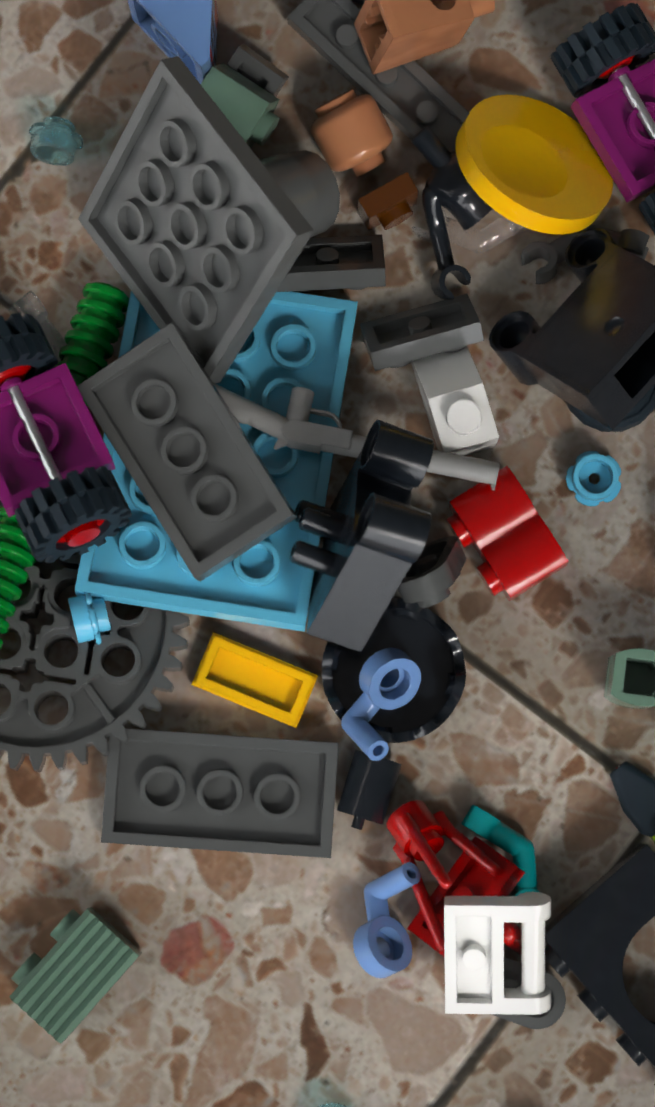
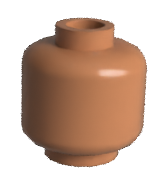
M350 89L314 110L318 118L311 125V135L331 170L342 172L352 168L356 177H359L386 161L381 151L391 144L393 133L373 96L369 94L357 96L354 89Z

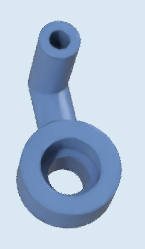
M397 648L379 650L367 659L359 675V684L363 693L341 720L343 730L372 761L383 759L389 751V745L368 722L380 708L393 710L407 704L416 695L421 683V672L418 665L404 651Z
M407 862L369 882L364 888L368 922L356 930L353 938V949L360 966L368 974L376 978H387L405 969L412 958L410 937L401 923L390 917L388 898L420 881V871L411 862Z

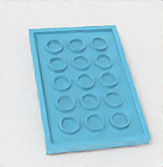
M132 291L130 293L118 358L160 331ZM292 291L276 292L225 376L217 385L284 417L287 414L292 388H307L314 392L311 408L331 412L340 419L358 302ZM314 414L309 416L308 422L338 428L337 423L329 417ZM239 423L294 512L301 500L325 507L333 453L320 451V454L292 449L287 446L275 450L274 445L278 440L277 438L250 425ZM104 432L103 441L115 465V469L111 472L130 508L132 517H129L130 521L127 526L119 527L121 532L116 536H107L105 538L106 543L99 547L94 544L88 547L89 552L81 555L75 585L76 596L85 595L84 592L91 593L92 598L104 597V601L305 632L315 571L292 563L290 553L294 543L299 540L319 547L320 536L301 530L298 522L294 519L204 580L198 581L190 572Z

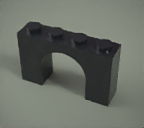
M640 843L545 927V943L547 944L545 946V960L561 978L571 971L585 988L577 995L578 998L599 1022L609 1015L623 1032L616 1039V1042L638 1067L648 1060L655 1069V1022L646 1019L636 1010L627 995L623 981V961L628 945L635 934L655 916V853L647 844Z

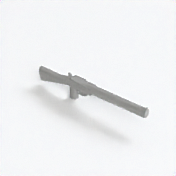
M214 384L238 423L250 425L278 439L274 445L275 450L287 446L292 449L320 454V451L357 458L363 448L366 436L353 434L352 430L342 429L341 421L335 414L311 408L314 392L310 389L303 387L292 388L287 414L284 417ZM314 414L329 417L337 423L338 428L308 422L309 416ZM433 450L427 472L490 484L491 490L495 491L500 463Z

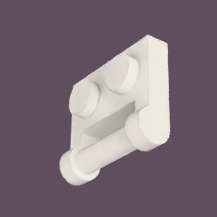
M525 892L518 896H445V1014L536 1015L550 1010L551 990L545 986V921L551 917L550 896L541 892ZM504 922H521L522 985L517 988H504Z

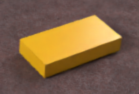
M213 632L191 685L297 729L318 675Z

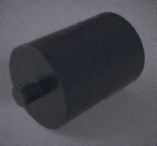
M355 750L337 807V811L354 816L351 827L362 830L365 819L378 824H384L402 764L384 758L379 761H372L364 752Z

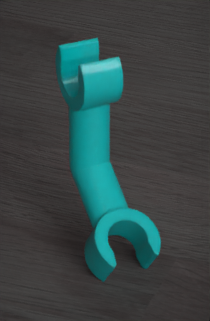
M472 804L461 824L511 854L513 864L525 872L515 886V891L511 896H518L525 892H540L538 890L533 843L527 837Z

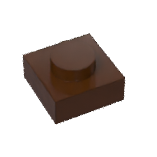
M408 172L359 198L357 212L368 231L380 224L384 230H388L407 220L413 214L411 207L417 204L418 189Z

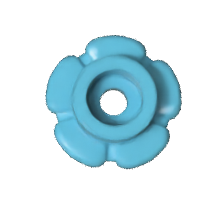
M586 451L577 456L574 466L568 468L566 474L567 487L575 492L576 500L585 506L594 507L602 501L608 503L618 495L621 489V483L619 482L621 475L620 466L609 455L604 456L597 451ZM591 474L599 476L597 484L590 483L589 476Z
M84 592L85 595L68 598L78 644L91 640H96L97 645L101 644L100 632L111 630L104 597L92 598L91 593Z

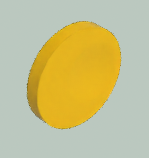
M509 94L486 98L473 107L457 133L455 141L456 157L469 185L492 209L525 228L542 233L560 235L579 232L589 227L597 219L611 198L613 179L582 126L561 110L545 102L526 96Z

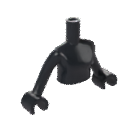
M426 126L411 139V142L433 166V170L422 192L424 214L438 270L432 275L431 288L439 298L450 300L454 299V295L445 286L447 274L452 273L463 285L470 284L471 275L463 266L454 264L441 206L456 218L464 231L478 223L492 208L477 195L467 182L458 164L456 150L450 152L433 131Z

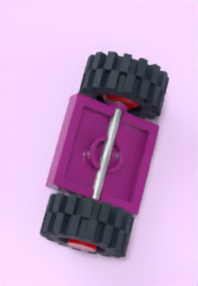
M629 3L625 7L622 5L617 7L611 14L606 12L599 16V19L594 23L590 21L582 27L583 30L570 35L567 38L568 41L561 43L556 48L557 51L551 54L552 62L572 96L576 98L570 108L627 203L655 189V59L637 68L635 67L638 64L644 63L650 58L649 55L655 53V31L638 3ZM654 192L649 194L639 204V209L655 234Z
M20 313L11 314L6 321L3 316H0V500L8 517L16 515L15 518L37 561L41 562L45 559L46 563L54 562L58 557L63 561L70 559L73 553L78 552L79 555L89 552L88 547L94 544L99 547L106 543L105 538L107 536L114 537L121 532L119 527L127 526L132 513L111 472L115 469L113 459L66 363L57 367L54 366L58 364L57 358L37 318L34 319L33 315L30 314L21 317Z

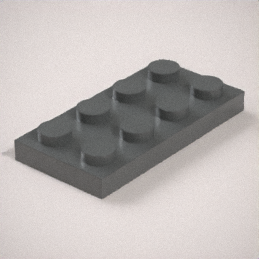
M172 322L77 386L88 407L196 580H204L297 518V515L179 328Z
M126 729L129 743L125 745L112 734L109 736L101 843L331 858L339 743Z

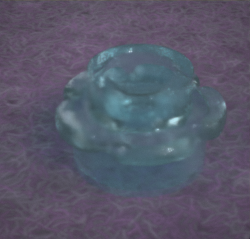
M56 116L46 117L43 122L34 123L29 129L32 141L30 152L35 158L44 163L56 166L69 165L74 160L76 149H82L83 138L78 133H75V125L69 120Z

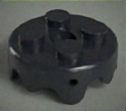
M402 598L391 599L361 652L330 641L327 642L322 659V682L332 710L342 720L345 713L363 693L359 684V675L367 659L377 651L385 648H397L404 651L418 665L421 672V683L416 695L400 708L393 710L380 708L368 722L387 743H402L421 738L437 729L446 721L462 696L466 681V669L458 637L444 620L427 607L419 608L417 602L408 604L404 603Z

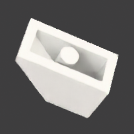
M467 346L457 352H442L412 361L411 363L437 450L466 456L495 447L499 434L483 382Z

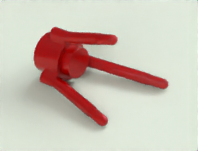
M414 800L403 804L387 820L386 827L396 840L393 850L402 864L411 862L417 866L415 860L424 861L440 886L444 889L451 886V880L436 856L444 845L442 838L444 835L493 876L499 875L501 871L499 865L453 826L443 811L432 814L422 800ZM420 877V881L411 887L438 950L443 951L444 934L423 879Z

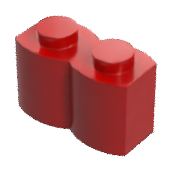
M508 465L499 470L495 491L491 490L490 484L478 483L449 501V507L453 515L445 520L463 548L472 543L484 563L477 566L476 569L493 596L503 592L508 601H511L567 566L569 561Z

